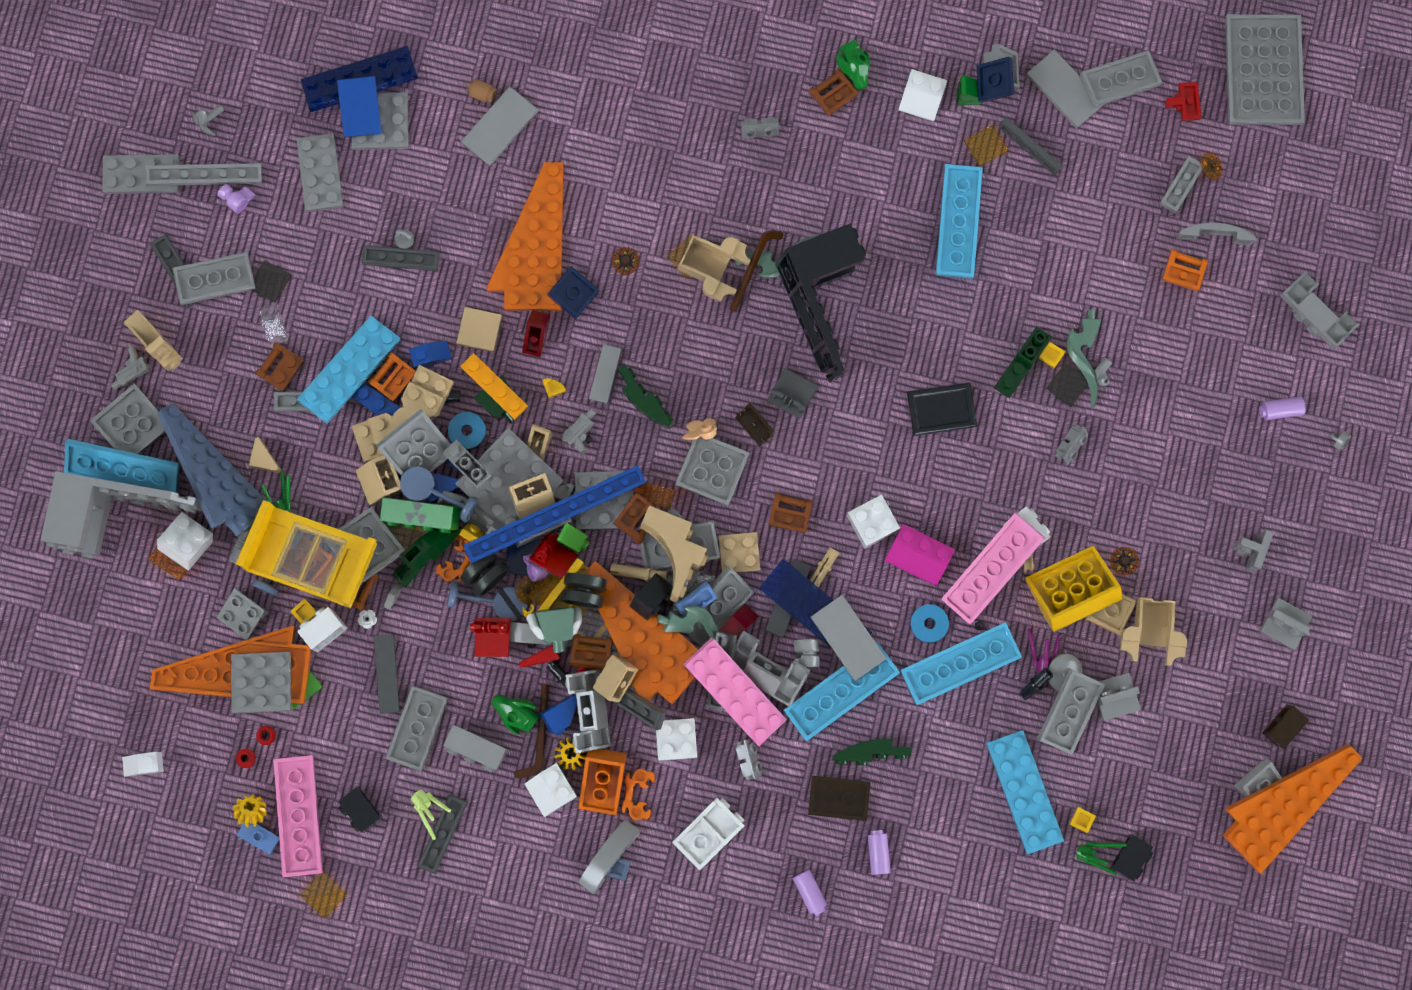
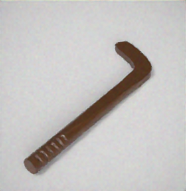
M769 230L761 235L729 310L737 311L767 241L783 239V232Z
M541 684L539 713L547 709L549 685ZM541 716L538 721L535 764L532 767L515 771L514 776L516 778L533 776L540 772L543 767L546 726Z

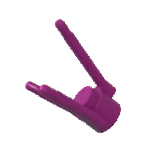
M1028 628L1027 632L1033 657V667H1037L1036 672L1040 673L1043 668L1047 669L1051 661L1056 657L1061 635H1057L1052 657H1048L1049 639H1045L1044 657H1039L1038 661L1032 632Z

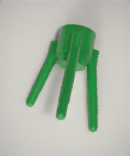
M281 471V500H276L274 505L264 484H261V488L267 501L274 507L290 512V476L286 477L285 487L284 471Z
M1087 841L1086 845H1079L1077 859L1117 875L1116 871L1104 866L1108 865L1107 861L1095 857L1096 850L1093 847H1126L1127 844L1092 843Z

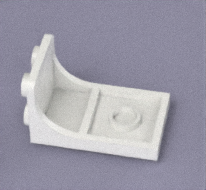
M716 798L672 842L699 870L744 827L742 823L745 820L737 812L733 814L728 809L730 805L723 798L721 800Z

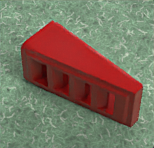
M550 645L519 662V666L528 667L558 660L561 657L558 653H554L553 645Z

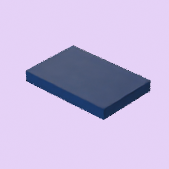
M375 76L337 80L344 138L382 134Z

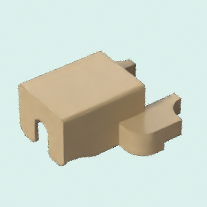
M693 235L677 270L703 281V293L721 302L724 296L735 295L737 289L720 282L730 259L732 258L747 266L751 260L745 254L747 245L738 239L728 237L723 240L721 246H718Z
M1143 597L1137 599L1134 626L1124 629L1120 640V650L1130 655L1131 662H1138L1139 644L1167 648L1165 666H1172V662L1176 658H1185L1187 638L1183 633L1174 631L1175 601H1154L1152 598Z

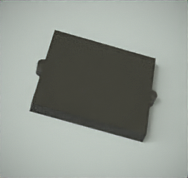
M264 260L254 276L256 289L251 291L259 294L260 298L264 297L276 303L292 275L280 269L279 265L275 266Z
M1066 362L1046 389L1054 394L1057 400L1060 399L1071 407L1088 386L1084 375L1080 373V370H1076Z

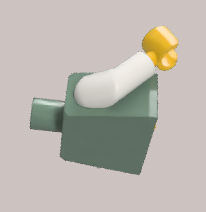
M530 604L531 611L527 612L523 607V615L526 617L531 631L538 639L543 640L545 643L552 642L554 653L565 651L564 640L573 639V635L577 634L582 623L581 606L570 604L569 607L535 612L532 604Z

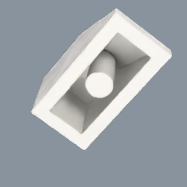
M162 752L122 757L124 777L164 772Z

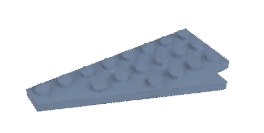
M174 404L160 409L157 415L210 527L213 529L225 523L237 536L250 530L265 499Z

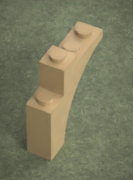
M139 310L135 311L124 321V324L146 347L147 352L166 370H174L180 365V361L183 358Z
M649 506L640 529L652 535L666 551L673 570V589L670 600L677 603L678 598H683L687 589L684 586L685 581H690L694 570L698 572L700 566L704 567L708 558L705 555L707 548L689 542L693 530L690 529L691 522Z

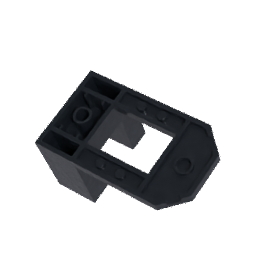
M851 223L786 248L775 264L818 368L822 373L826 372L828 374L826 379L829 383L842 376L844 368L838 351L840 349L836 339H833L831 325L829 321H825L823 316L825 314L824 308L821 303L818 304L816 299V288L851 275L855 271V265L865 260V249L862 245L860 246L857 240V230L852 228Z

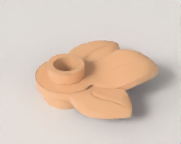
M707 418L704 421L694 420L686 425L689 432L682 438L685 440H695L701 436L705 440L713 438L717 434L715 420Z

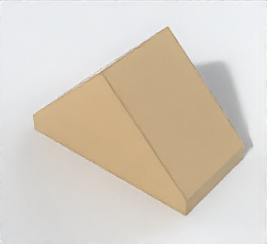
M534 424L530 430L527 446L542 460L552 438L551 431Z
M257 437L254 441L249 466L255 469L280 473L282 470L264 442Z

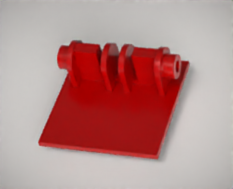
M551 533L548 537L545 536L528 560L562 579L578 555L558 544L557 539L559 535Z
M476 618V621L470 624V630L475 633L474 657H509L511 618Z

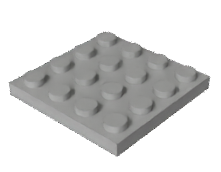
M507 428L477 460L491 476L478 489L464 475L455 484L469 498H478L477 505L487 514L493 516L504 527L519 520L507 486L545 473L553 492L564 480Z

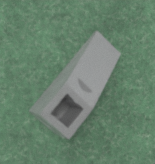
M457 440L443 452L477 489L491 476Z

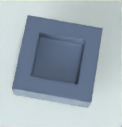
M618 859L606 876L626 881L631 862Z

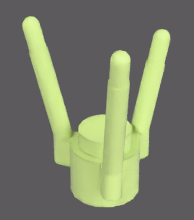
M419 790L411 797V801L414 803V808L418 811L430 836L435 840L436 837L423 811L431 821H434V817L428 810L431 805L430 801H433L447 812H451V809L433 797L430 792L426 794L423 790Z

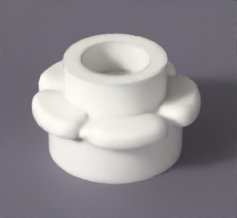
M363 610L359 613L358 623L363 628L369 629L376 624L377 618L372 610Z

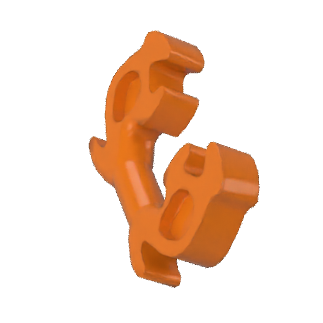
M460 535L453 540V542L459 541V546H454V548L461 553L465 551L463 545L470 542ZM466 554L464 561L458 569L455 570L454 565L446 561L447 567L442 569L441 564L437 565L436 574L440 575L446 582H451V580H455L459 576L458 582H462L460 576L471 562Z
M644 769L636 770L632 779H630L629 773L625 777L626 791L622 812L625 813L626 808H628L630 817L633 820H647L651 815V809L644 812L643 806L647 805V803L638 802L637 805H634L632 801L633 789L636 783H639L641 788H649L646 785L647 780L650 779L652 783L655 782L654 773Z

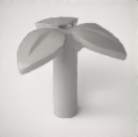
M218 105L208 113L206 110L198 111L196 114L192 112V117L197 126L200 125V129L204 133L215 136L216 134L207 128V122L222 113L224 109L221 105Z

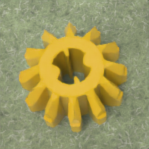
M567 737L566 745L563 741L559 742L563 747L562 749L555 748L561 754H557L554 757L555 759L562 758L558 762L559 766L566 762L564 769L568 770L571 764L572 770H576L575 763L577 762L582 767L583 764L579 760L580 758L585 760L586 757L582 756L581 753H576L575 758L568 759L569 756L566 754V751L574 748L575 753V747L573 743L571 744L570 738Z
M244 794L243 800L238 798L237 804L233 806L234 818L238 819L239 825L245 823L247 828L250 824L256 827L257 822L262 823L263 817L267 815L266 803L262 802L260 796L255 798L254 794L250 797Z

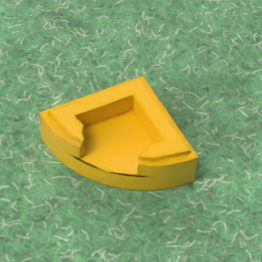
M550 378L542 379L548 398L566 392L565 387L560 382Z

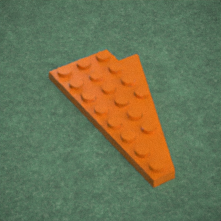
M544 162L488 283L487 292H504L505 311H561V307L549 298L547 294L562 277L563 162Z
M594 561L584 574L607 580L604 592H594L604 597L603 606L598 608L620 657L625 658L639 669L632 680L637 693L650 701L658 692L670 704H673L695 679L683 664L698 649L679 632L664 631V624L657 622L658 614L656 616L652 615L646 620L629 607L635 595L600 564Z
M289 626L153 669L149 689L231 697V655L290 652L291 703L305 704L312 650L308 645L293 644L296 627Z
M1346 744L1231 804L1224 810L1235 822L1222 836L1256 872L1261 874L1363 758L1352 746Z

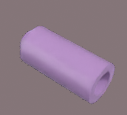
M1302 396L1264 401L1262 406L1259 407V413L1265 420L1301 416L1305 414V403Z
M883 830L871 831V835H868L871 875L891 873L887 834H883Z
M810 869L793 877L792 879L809 913H814L816 916L826 911L824 907L827 906V903Z

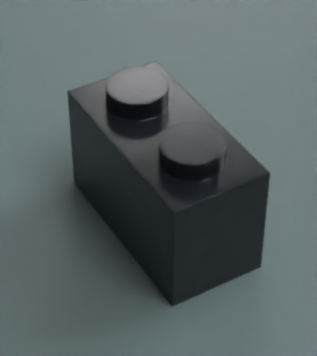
M655 573L634 596L629 607L648 620L652 615L656 616L661 611L663 603L666 605L670 601L673 585Z
M356 787L338 801L341 805L338 807L345 817L348 815L351 818L352 822L350 824L356 832L360 830L361 833H364L383 819L360 787Z
M1129 835L1125 841L1127 846L1121 848L1110 868L1126 879L1134 881L1141 876L1143 872L1141 868L1144 862H1148L1151 859L1153 847L1138 837Z

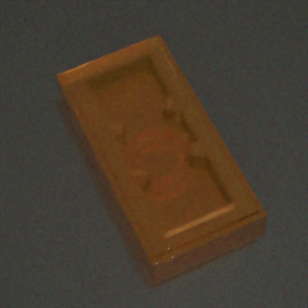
M646 482V484L636 488L635 494L638 493L652 505L670 510L676 492Z
M157 546L148 558L149 561L179 581L182 580L188 571L159 551Z

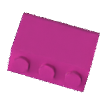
M903 524L885 561L937 586L955 549Z

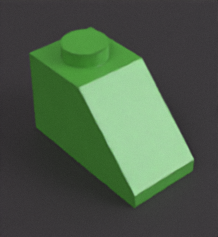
M565 523L557 539L560 545L579 555L581 551L585 552L589 545V541H587L588 535Z

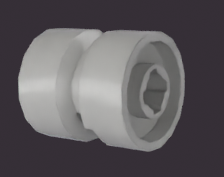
M794 640V652L797 653L794 661L806 668L820 667L819 656L816 655V652L819 651V640Z

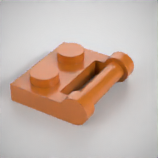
M1172 248L1162 280L1198 292L1208 259L1202 258L1201 260L1177 252L1176 249ZM1176 259L1198 266L1199 270L1174 263Z
M391 352L388 355V360L375 376L367 382L392 402H395L406 389L408 383L412 381L416 371ZM396 363L398 366L383 385L379 384L392 365Z

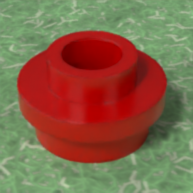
M262 726L256 733L257 741L262 745L272 744L276 739L275 730L270 726ZM265 732H268L270 734V737L268 739H264L263 737Z
M242 749L236 755V763L242 768H249L255 763L256 756L250 749ZM243 755L248 756L247 762H243Z

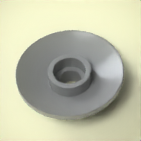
M1060 654L1055 657L1048 667L1053 674V678L1048 682L1052 688L1059 691L1069 669L1082 674V665L1078 658L1071 654Z

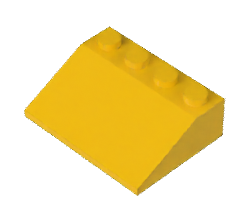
M1094 545L1025 577L1030 591L1053 632L1123 599L1120 584Z

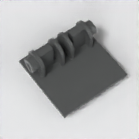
M784 368L777 383L771 390L767 402L800 419L818 385Z

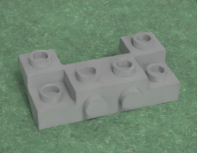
M1305 271L1280 297L1293 309L1292 312L1295 319L1307 326L1310 334L1318 338L1321 337L1334 350L1360 324L1356 323L1348 315L1347 311L1338 318L1312 292L1319 283H1316L1307 274L1308 272Z
M743 631L735 646L734 662L760 690L790 707L811 670L796 661H793L789 670L779 666L757 653L755 650L760 640Z
M592 669L566 675L565 685L568 689V694H576L580 732L573 733L575 753L611 746L605 697L593 689L596 679L602 673V669Z

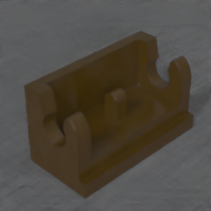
M751 403L747 404L744 410L737 413L735 419L759 447L774 435L775 431Z
M1286 704L1262 734L1274 745H1279L1282 749H1285L1309 719L1295 706Z

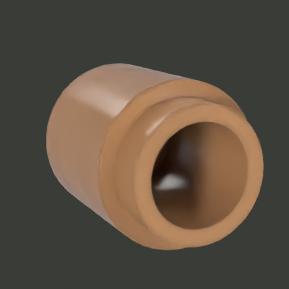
M475 79L474 82L471 81L469 83L467 92H470L469 96L485 103H492L497 89L493 88L491 84Z

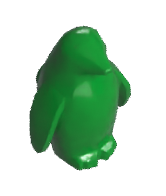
M853 40L839 48L838 52L840 54L836 55V60L841 71L853 82V87L862 90L868 86L870 57L867 51H862L857 40Z
M501 694L493 697V707L502 718L505 726L516 735L520 734L517 729L529 733L540 718V715L530 709H535V704L527 699H511Z

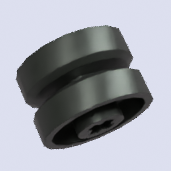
M495 553L470 564L460 576L466 585L475 583L472 591L478 598L493 589L510 570L504 562L496 563L498 556Z
M565 573L563 583L572 589L562 590L560 601L581 607L602 608L604 597L594 592H604L607 580L588 574Z

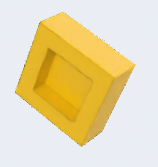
M1049 341L1038 359L1055 368L1065 351Z
M468 523L462 528L459 535L471 542L482 537L484 533L480 531L478 526Z
M304 598L290 612L302 624L308 619L309 621L316 616L315 613L317 611Z
M1077 807L1069 825L1088 833L1096 816Z

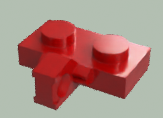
M1198 82L1179 83V94H1175L1173 98H1167L1165 108H1176V111H1180L1181 121L1200 120L1201 108Z

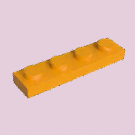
M474 353L460 366L514 420L528 408V405Z

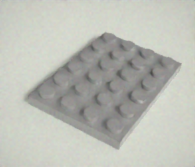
M1227 14L1225 16L1228 125H1303L1305 123L1301 15Z

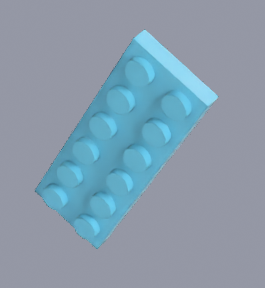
M945 164L936 264L937 276L974 278L983 167Z
M370 316L297 398V401L328 424L396 347L401 338Z
M67 439L65 442L64 473L178 493L180 463Z
M1005 622L900 670L917 706L1022 658Z
M878 642L876 644L887 658L856 681L853 680L843 666L792 703L790 707L788 706L783 710L805 741L811 739L900 673Z
M1022 730L986 743L1026 854L1064 842L1024 731Z

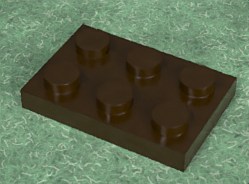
M812 776L808 815L867 821L871 782Z

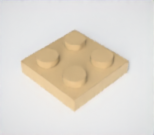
M757 532L719 535L722 572L727 566H730L736 573L760 571Z

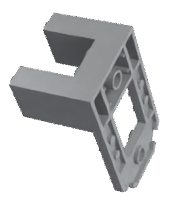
M55 471L40 541L45 542L46 547L63 550V554L74 556V552L82 553L81 557L93 559V556L100 557L112 497L113 500L125 502V499L132 500V504L136 505L150 503L151 507L159 509L165 506L175 512H181V509H184V511L196 513V511H202L198 499L186 496V498L178 496L179 493Z

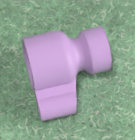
M228 184L223 185L217 194L222 200H227V206L237 214L243 211L248 202L255 197V194L247 187L233 192V188Z
M532 554L523 556V560L527 565L528 576L532 581L545 579L548 573L550 575L553 574L528 560Z

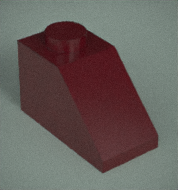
M532 310L526 325L522 353L541 357L551 314Z
M744 604L719 631L737 635V641L742 632L746 631L759 616Z

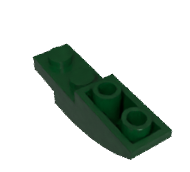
M1036 326L994 389L1010 399L1052 336Z
M624 364L618 368L620 375L627 384L622 388V392L631 404L654 423L667 429L672 428L671 422L673 419L668 411L664 412L661 408L663 403L658 395L654 396L651 392L645 396L646 391L641 383L637 384L634 380L636 375L631 367L627 369Z
M433 528V531H428L400 556L403 562L392 575L402 586L407 587L430 559L436 561L459 535L460 531L451 530V533L439 532L440 528Z
M892 739L870 740L852 745L832 756V761H836L837 765H848V761H854L856 765L867 766V762H872V754L875 755V758L887 759V755H895V759H907V756L912 755V748L892 747Z

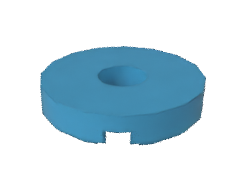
M461 412L451 419L448 426V435L452 443L457 440L466 450L474 449L484 441L486 426L483 419L477 414ZM465 426L472 427V433L468 436L462 434V429Z
M927 604L915 610L911 616L910 627L917 639L922 642L933 643L945 636L948 631L949 620L942 608L937 605ZM927 618L933 619L935 622L934 628L927 629L924 621Z

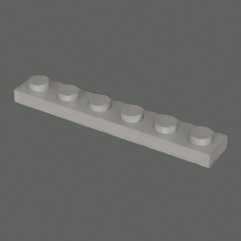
M261 163L145 165L147 186L262 184Z

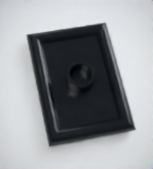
M970 382L906 391L913 436L978 427Z

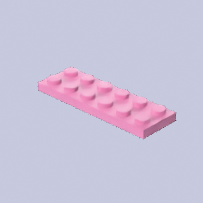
M1017 512L1014 513L941 600L971 625L1045 540V537Z
M712 637L683 664L757 746H760L787 720Z
M314 755L273 759L282 877L323 873Z

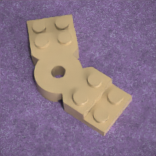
M419 365L412 381L408 383L401 398L403 407L399 408L394 415L384 413L352 426L363 461L368 462L382 456L383 454L376 445L420 409L424 411L429 419L438 417L453 387L454 381Z

